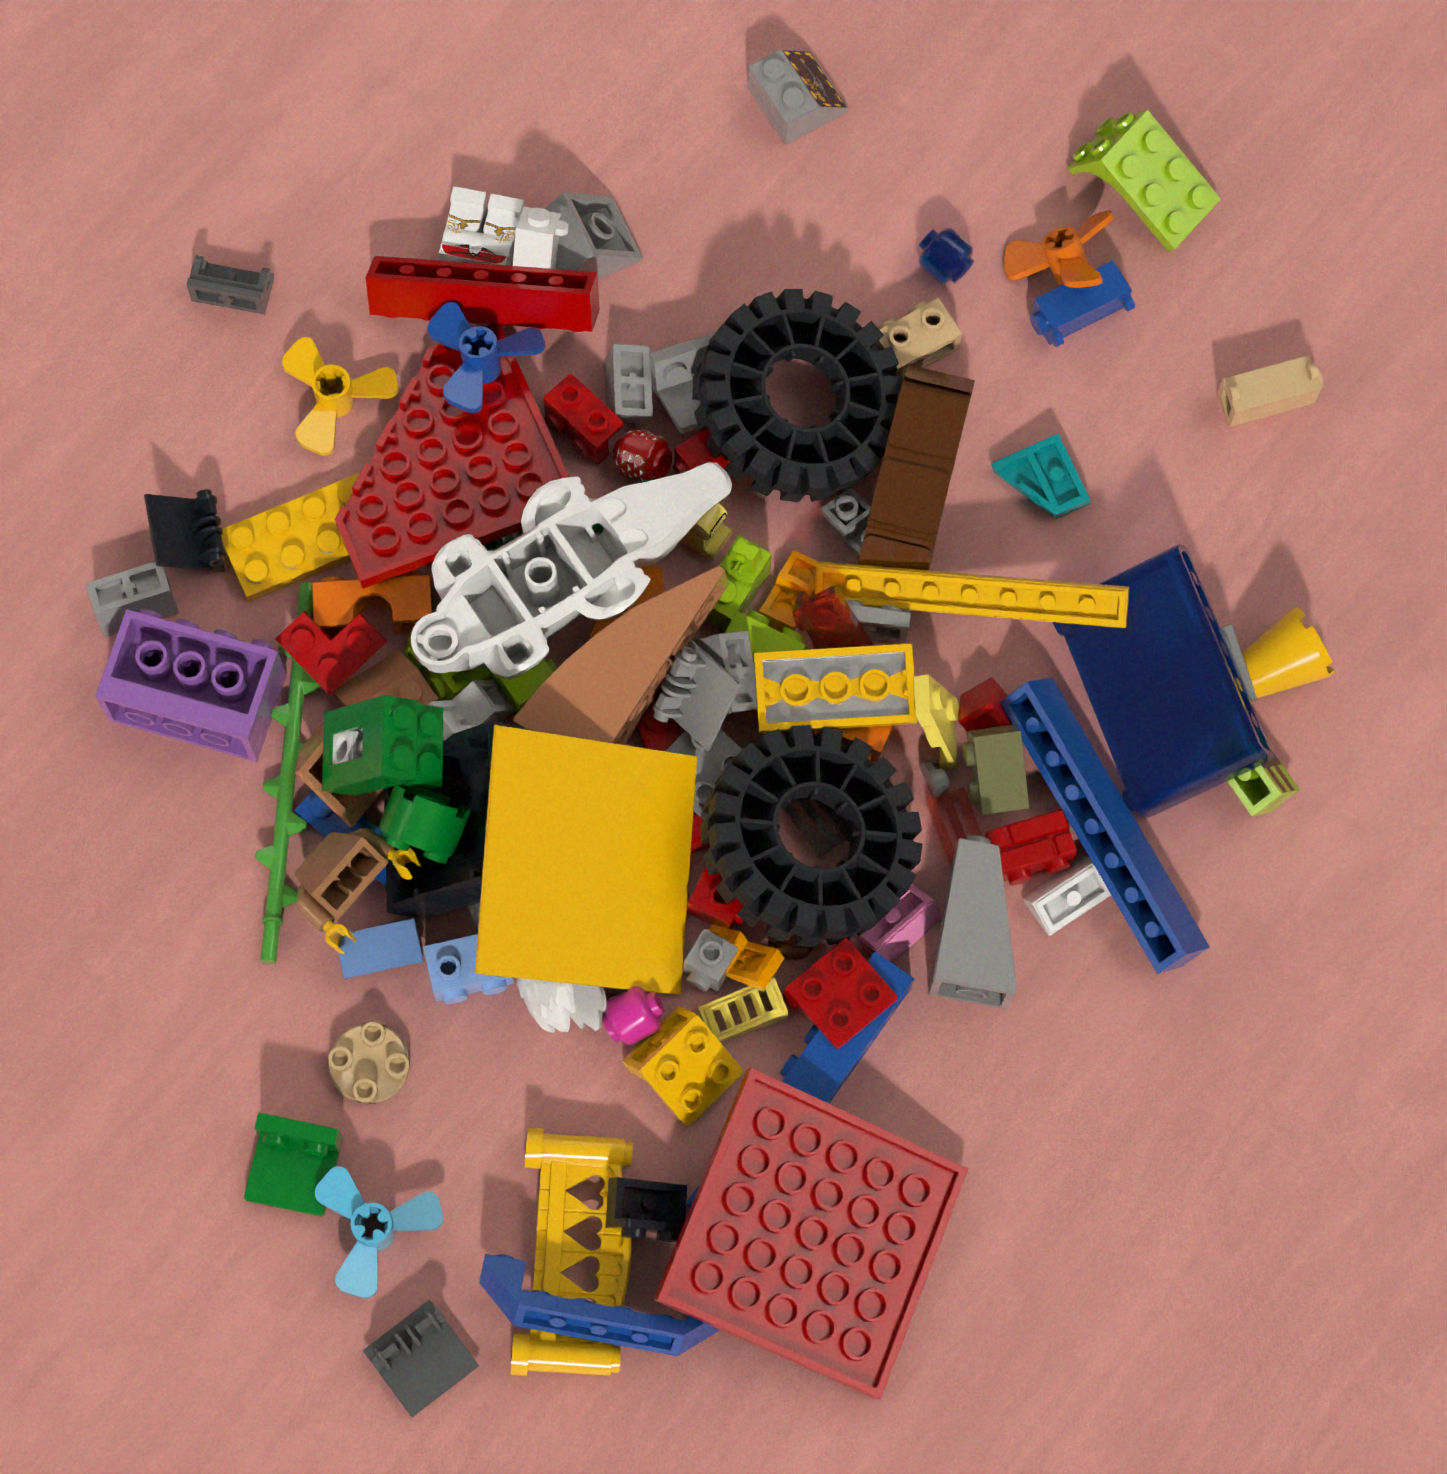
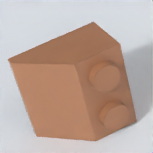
M399 650L333 692L342 707L382 695L418 700V704L428 705L431 701H439V698L417 667Z

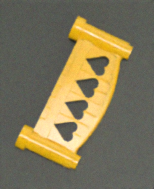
M527 1127L524 1168L541 1169L533 1291H545L552 1296L568 1299H591L596 1304L610 1307L623 1306L630 1274L632 1238L621 1237V1229L605 1228L609 1178H623V1166L631 1167L633 1142H626L625 1138L544 1133V1128ZM592 1176H599L605 1184L603 1190L599 1192L604 1203L597 1210L590 1209L568 1193L567 1190ZM589 1217H597L602 1223V1229L597 1233L601 1240V1246L595 1251L587 1250L564 1233V1231ZM586 1258H594L600 1266L599 1271L594 1275L599 1283L598 1288L593 1292H586L561 1273ZM530 1329V1334L513 1333L510 1375L527 1376L528 1371L611 1376V1373L620 1372L621 1348L613 1347V1344Z

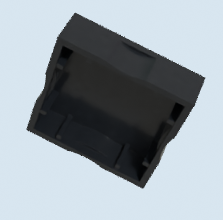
M492 720L455 733L443 741L442 787L429 790L450 797L448 806L458 809L460 803L469 807L471 812L454 856L448 857L446 864L423 856L425 851L410 845L409 848L415 852L421 867L413 862L407 863L404 867L409 870L413 877L407 880L399 875L393 862L390 859L388 860L386 865L387 913L424 920L480 902L494 725L518 729L525 728ZM393 787L384 789V811Z

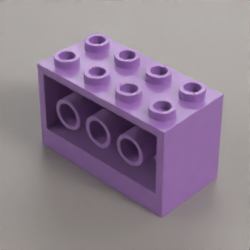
M126 609L95 697L108 721L257 762L272 717H270L271 710L277 706L286 679V673L278 651L267 642L253 640L251 644L237 640V636L224 630L217 629L214 633L201 630L197 624L188 620L178 619L175 623L162 619L160 614L152 610L140 609L139 612Z

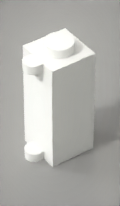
M523 207L516 226L513 266L556 269L559 236L568 234L569 228L567 222L561 221L560 213L550 212L544 208Z

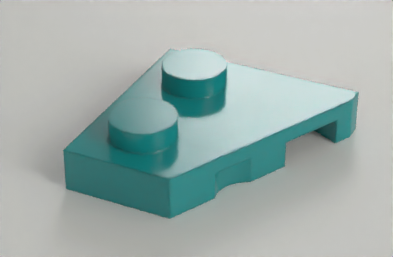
M1058 433L991 463L993 472L1055 519L1091 504L1090 497Z

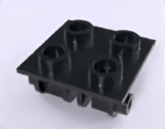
M204 489L196 493L197 498L195 499L154 494L144 495L156 566L213 572L225 571L224 558L227 556V552L223 548L222 543L223 529L218 527L221 524V518L215 516L217 514V497L212 495L211 490Z

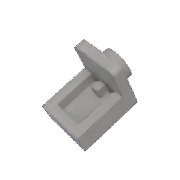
M704 929L684 960L683 973L688 975L686 980L702 991L707 992L710 988L718 993L726 980L727 969L737 954V946Z

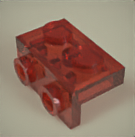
M836 585L810 597L806 591L797 594L792 611L793 618L801 631L805 630L811 638L813 649L874 646Z

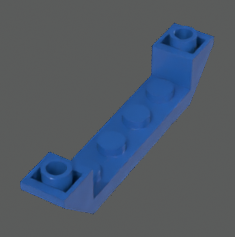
M485 1254L479 1283L513 1326L672 1356L681 1355L719 1331V1329L684 1313L683 1319L679 1320L667 1314L653 1315L633 1311L625 1306L610 1307L594 1304L583 1298L568 1299L552 1296L545 1291L536 1290L531 1292L521 1290L526 1261L517 1260L504 1254Z

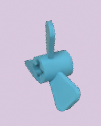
M342 1166L333 1167L315 1188V1197L320 1204L351 1220V1230L357 1240L337 1272L335 1283L342 1292L364 1299L371 1298L377 1293L378 1251L390 1246L395 1238L396 1231H432L438 1229L444 1220L439 1198L433 1192H424L390 1212L381 1204L365 1203L349 1172ZM371 1215L373 1218H378L379 1222L385 1223L383 1232L379 1229L373 1231V1238L364 1235L366 1232L364 1219L369 1218Z

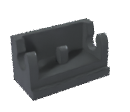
M196 255L190 277L187 281V288L191 301L265 315L274 282V274L270 273L271 269L262 268L261 273L211 264L204 260V256Z

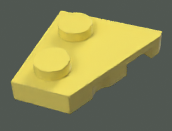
M929 674L914 676L915 715L925 731L931 748L939 747L940 767L944 770L958 768L955 720H958L959 713L958 700Z

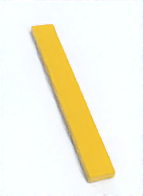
M818 561L816 564L814 602L833 604V602L841 603L843 600H856L868 607L880 608L883 605H892L903 610L1126 628L1130 587Z

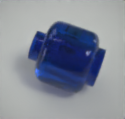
M945 228L939 233L932 229L918 245L923 250L919 257L920 266L941 284L948 283L949 281H952L954 284L957 283L975 262L971 258L974 251L972 245L952 228Z

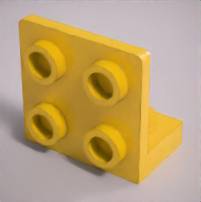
M680 1006L661 1022V1028L657 1033L644 1039L621 1061L632 1074L645 1080L681 1123L686 1126H690L743 1074L742 1067L701 1018Z

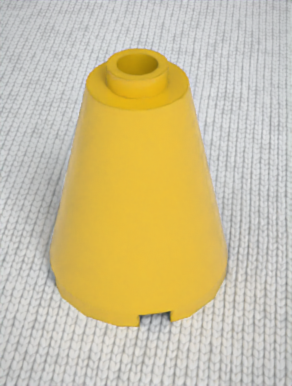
M1298 606L1286 612L1242 652L1257 699L1329 678L1336 673L1335 669L1329 666L1333 662L1314 627L1311 625L1305 628L1301 618L1306 615Z

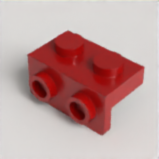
M568 374L543 397L544 419L557 434L563 432L572 440V447L582 458L587 459L590 457L599 465L609 456L608 440L623 427V421L573 374Z

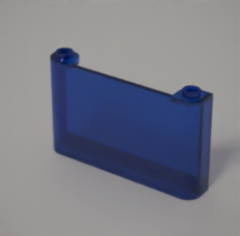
M1182 544L1175 545L1099 583L1102 585L1130 587L1126 628L1053 622L1059 635L1065 637L1124 784L1125 790L1122 791V796L1131 812L1137 811L1141 816L1149 818L1275 759L1187 547Z

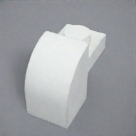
M493 679L473 680L453 700L431 701L428 704L430 706L444 707L443 741L455 733L492 720L502 722L514 711V708Z

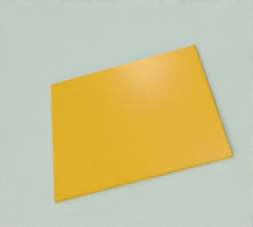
M494 725L475 974L626 990L639 986L646 992L654 991L655 993L681 995L697 756Z

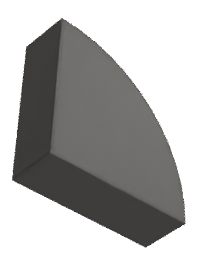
M932 758L919 763L932 799L946 796L950 781L944 769L938 768V761Z

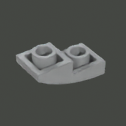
M849 487L822 507L821 513L838 536L859 559L871 507Z

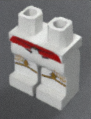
M453 186L450 211L439 250V260L511 266L514 255L516 226L524 207V200L491 194L487 207L486 192Z

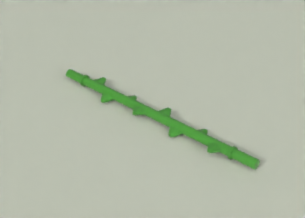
M303 582L300 584L297 617L304 610L311 618L313 617L312 583ZM279 643L278 651L292 659L288 703L273 708L270 717L285 727L280 775L263 783V791L277 799L273 845L260 849L255 854V859L270 869L265 917L262 918L264 930L260 958L261 962L274 964L277 961L280 925L283 924V919H281L282 908L296 903L298 893L285 884L289 837L305 830L307 827V821L292 812L296 779L295 768L299 751L304 745L300 742L304 696L321 688Z

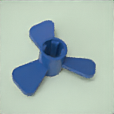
M455 302L445 303L432 317L427 327L431 340L460 352L462 365L443 386V394L449 404L469 413H477L483 408L484 384L494 381L500 375L502 370L500 357L536 355L545 349V341L541 330L538 328H527L498 341L494 332L486 327L476 326L471 328L460 307Z

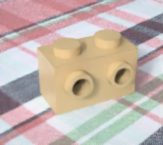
M937 298L928 304L926 301L916 304L908 311L906 316L896 321L889 319L880 324L878 328L884 336L877 342V345L881 350L892 346L899 362L892 370V375L903 376L904 379L907 365L926 368L959 350L962 332L940 299Z

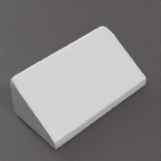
M1083 856L1072 863L1068 869L1057 873L1025 894L1022 899L1046 934L1050 936L1111 896V893L1090 857Z

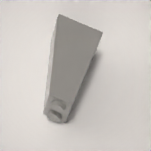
M970 835L967 836V839L959 838L953 855L929 995L1008 1010L1015 996L1017 985L999 845L990 844L991 840L988 838Z

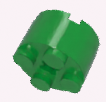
M396 785L392 789L378 828L382 831L381 835L387 838L385 843L405 851H408L411 845L425 851L423 856L446 864L448 857L454 856L471 809L460 803L458 809L448 806L450 797L427 788L407 786L405 790L403 785Z

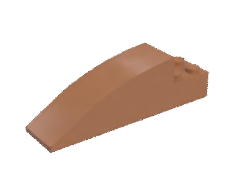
M719 566L708 570L633 607L606 626L568 657L550 675L513 718V721L518 727L531 731L624 745L660 691L663 683L666 682L667 673L671 671L677 652L682 651L694 639L728 587L729 581L725 570Z

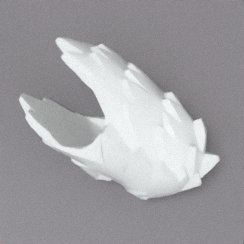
M517 978L516 985L519 988L520 997L524 998L531 1016L547 1032L554 1033L555 1029L560 1032H568L570 1017L581 1029L585 1028L586 1025L595 1031L602 1027V1012L606 1010L607 1005L603 987Z

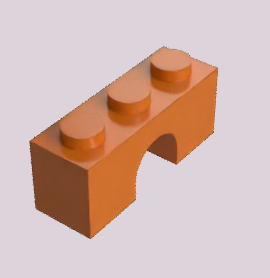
M417 571L399 575V577L388 579L362 589L358 579L345 580L342 577L336 576L326 577L322 579V582H312L314 621L331 638L343 629L358 613H362L369 607L378 606L390 611L393 616L396 634L411 633L416 623L422 617L433 613L430 575H423Z

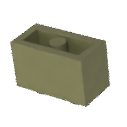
M1015 725L968 731L969 742L963 743V755L966 766H972L973 781L967 782L970 804H976V808L982 815L1029 809L1021 730Z

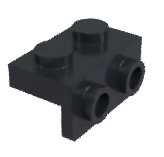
M621 1177L609 1178L605 1228L621 1229V1237L645 1239L646 1232L657 1233L656 1241L677 1242L685 1222L687 1185Z

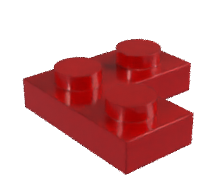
M304 610L275 638L329 696L387 643V639L361 612L331 638Z

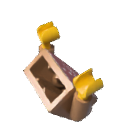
M360 828L346 834L337 832L328 834L316 849L311 850L307 854L305 861L295 872L296 878L301 883L298 888V909L319 932H326L325 940L327 944L340 954L345 952L339 948V940L347 935L356 943V937L344 925L334 924L335 919L338 920L388 864V860L390 859L393 862L399 875L407 880L413 878L409 870L404 867L407 863L413 862L421 867L419 859L411 848L408 851L396 850L395 847L385 843L386 838L369 828Z

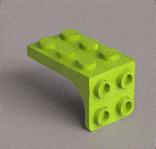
M1148 110L1135 114L1127 112L1118 119L1110 117L1096 129L1095 132L1098 135L1091 143L1086 142L1073 153L1074 161L1067 168L1072 175L1087 172L1109 183L1123 197L1167 251L1175 250L1221 200Z

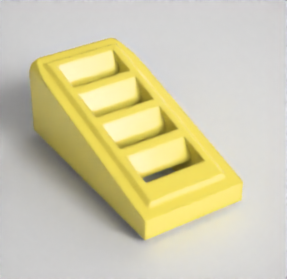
M772 977L764 990L747 986L698 1007L702 1021L720 1042L784 1021L788 1017V1010L775 977ZM766 993L773 1009L767 1013L760 998L761 995ZM749 999L752 1000L757 1013V1017L752 1019L744 1002ZM735 1004L742 1023L735 1025L729 1009L730 1006ZM721 1010L727 1029L721 1032L713 1013Z

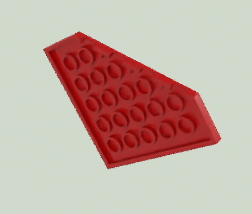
M495 324L486 326V328L494 332L497 341L506 337L502 327ZM440 343L430 346L426 350L422 358L423 364L416 377L411 378L399 400L400 406L392 421L388 420L378 438L373 456L368 464H364L352 486L353 492L345 507L341 506L335 517L337 529L362 589L432 564L435 556L445 544L463 535L471 534L483 545L521 531L523 510L536 489L550 481L570 477L515 356L500 357L502 365L500 375L494 381L484 384L483 408L477 413H469L449 404L443 394V386L462 365L460 352Z

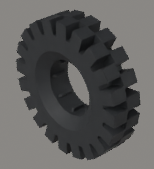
M784 289L777 298L774 297L772 291L755 297L748 306L743 304L735 310L724 324L720 326L709 340V345L701 353L696 366L700 374L693 381L692 400H700V406L694 412L698 429H709L711 434L705 442L706 446L714 458L724 454L730 460L724 470L738 482L746 474L753 479L750 489L762 495L768 496L775 489L780 491V500L799 502L805 495L810 496L811 502L828 499L836 491H839L841 494L849 487L856 485L884 457L903 381V376L892 375V370L899 362L892 346L881 350L877 345V342L884 334L872 321L864 327H861L856 322L861 313L860 310L846 301L839 309L831 307L833 295L815 290L808 299H805L803 297V289ZM784 359L786 362H790L792 359H800L813 364L815 368H819L830 380L833 386L831 389L835 392L836 409L828 417L831 422L818 428L816 425H811L810 428H802L790 424L787 419L781 418L769 402L770 396L766 393L765 381L773 371L770 365Z
M811 725L792 726L784 736L780 729L762 735L755 745L751 742L738 753L715 782L716 786L708 794L703 812L707 813L708 816L701 823V843L710 844V849L703 856L709 875L720 873L723 880L716 886V889L726 904L737 898L743 905L737 915L751 927L759 920H762L768 924L765 935L783 942L790 934L796 935V945L816 947L823 939H826L828 946L840 943L844 938L849 940L855 933L859 937L873 928L901 901L900 898L909 890L917 875L911 870L921 861L923 844L914 842V838L922 831L919 812H907L906 807L914 800L906 782L893 786L889 778L897 770L884 756L875 764L867 759L872 746L857 737L846 746L841 743L843 731L823 727L816 736H813ZM808 798L810 801L815 799L831 807L841 817L847 827L849 834L847 842H850L848 858L843 857L836 864L837 867L831 869H820L819 866L813 868L795 859L792 856L793 854L787 851L779 836L780 824H777V817L780 808L784 810L791 803L792 799Z

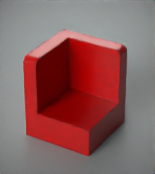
M993 677L960 696L958 722L967 733L971 730L1012 725L1000 704L1008 695Z

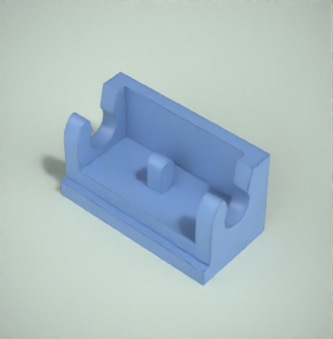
M414 918L353 931L356 943L347 935L343 936L338 943L339 948L345 952L344 954L338 953L344 979L423 962Z

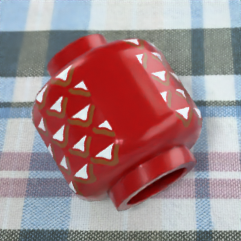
M632 429L624 437L616 441L613 448V458L616 459V467L621 475L643 482L648 479L655 480L666 476L672 463V451L663 437L641 429Z

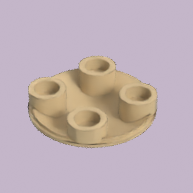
M377 1022L359 1024L346 1030L335 1041L328 1056L329 1072L336 1088L348 1099L363 1104L379 1103L394 1096L404 1085L410 1069V1056L403 1039L391 1028Z

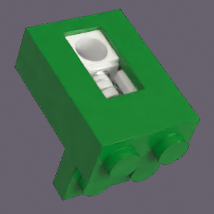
M382 695L324 712L322 792L357 796L396 785L428 789L442 787L444 707L418 704V700Z

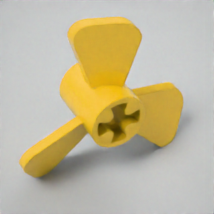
M309 337L298 339L284 354L282 359L283 369L286 373L313 388L316 405L297 427L295 436L300 446L321 456H328L334 451L336 419L346 415L352 409L354 398L389 399L396 396L399 391L396 372L389 367L379 368L350 381L349 374L341 366L324 364L314 341ZM337 386V393L330 394L328 388Z

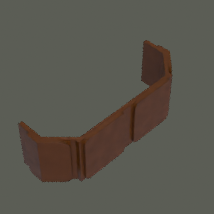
M907 365L857 565L929 570L975 380Z

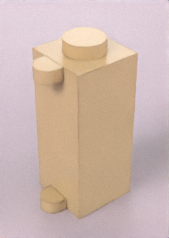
M1309 355L1223 378L1217 396L1229 427L1315 404L1323 388V378L1317 365L1312 363Z

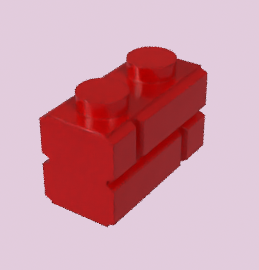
M1062 809L987 830L984 836L991 840L990 844L999 845L1003 881H1009L1011 886L1031 880L1033 878L1031 873L1046 869L1047 874L1062 872L1070 867L1069 862H1072L1077 854L1076 846L1071 832H1069V826Z

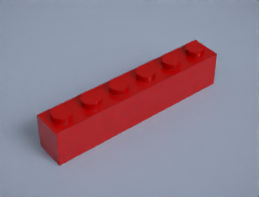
M374 256L365 277L370 315L385 316L387 318L403 317L430 321L445 303L455 302L460 307L469 324L482 323L495 324L500 327L522 326L538 329H561L572 332H592L600 311L597 272Z

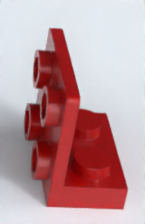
M844 938L784 988L783 1000L793 1011L800 1007L834 1048L840 1049L897 1001V995L847 938Z

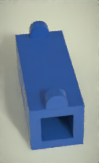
M1113 260L1096 268L1103 279L1100 285L1071 288L1063 284L1035 298L1030 321L1035 332L1038 335L1043 334L1049 345L1053 344L1055 347L1064 344L1063 338L1123 308L1126 311L1135 308L1134 300L1131 297L1132 290Z

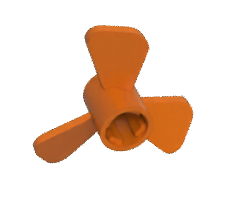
M1108 210L1092 215L1082 224L1078 231L1068 226L1054 229L1045 235L1042 243L1021 240L1010 242L1005 249L1004 271L1007 278L1011 281H1017L1050 267L1054 279L1059 285L1064 284L1071 288L1100 285L1103 282L1100 272L1090 266L1083 244L1113 220L1112 211Z

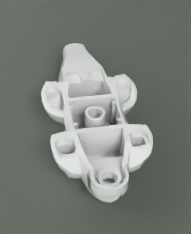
M707 462L684 473L621 487L598 499L588 498L584 494L585 488L581 484L579 476L553 480L539 487L530 497L523 510L521 519L523 534L494 551H487L478 539H475L471 534H467L450 541L439 550L434 558L431 569L434 586L442 601L437 606L436 612L422 617L412 630L411 645L416 659L423 666L427 667L429 671L435 673L459 672L487 666L496 676L506 679H512L526 673L549 653L546 639L560 631L580 615L598 621L608 620L623 614L632 606L651 580L648 575H644V571L640 567L650 566L663 560L709 509L722 499H725L730 494L732 488L730 477L719 464ZM596 523L603 526V532L596 536L592 529Z

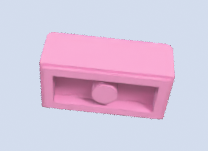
M913 883L909 890L900 898L901 901L873 928L859 937L856 933L853 935L871 955L877 952L892 963L942 919V914L935 900Z

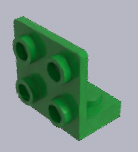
M258 1112L254 1129L259 1138L244 1199L255 1204L323 1217L326 1207L317 1201L315 1188L322 1178L333 1167L337 1166L343 1141L340 1130Z

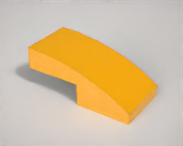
M795 550L792 551L778 574L775 586L759 610V614L770 619L769 627L782 632L784 627L795 631L815 595L816 564L818 561Z
M714 924L709 929V931L738 948L737 954L727 969L726 976L746 985L764 990L785 959L780 951L773 947L748 941L741 931Z

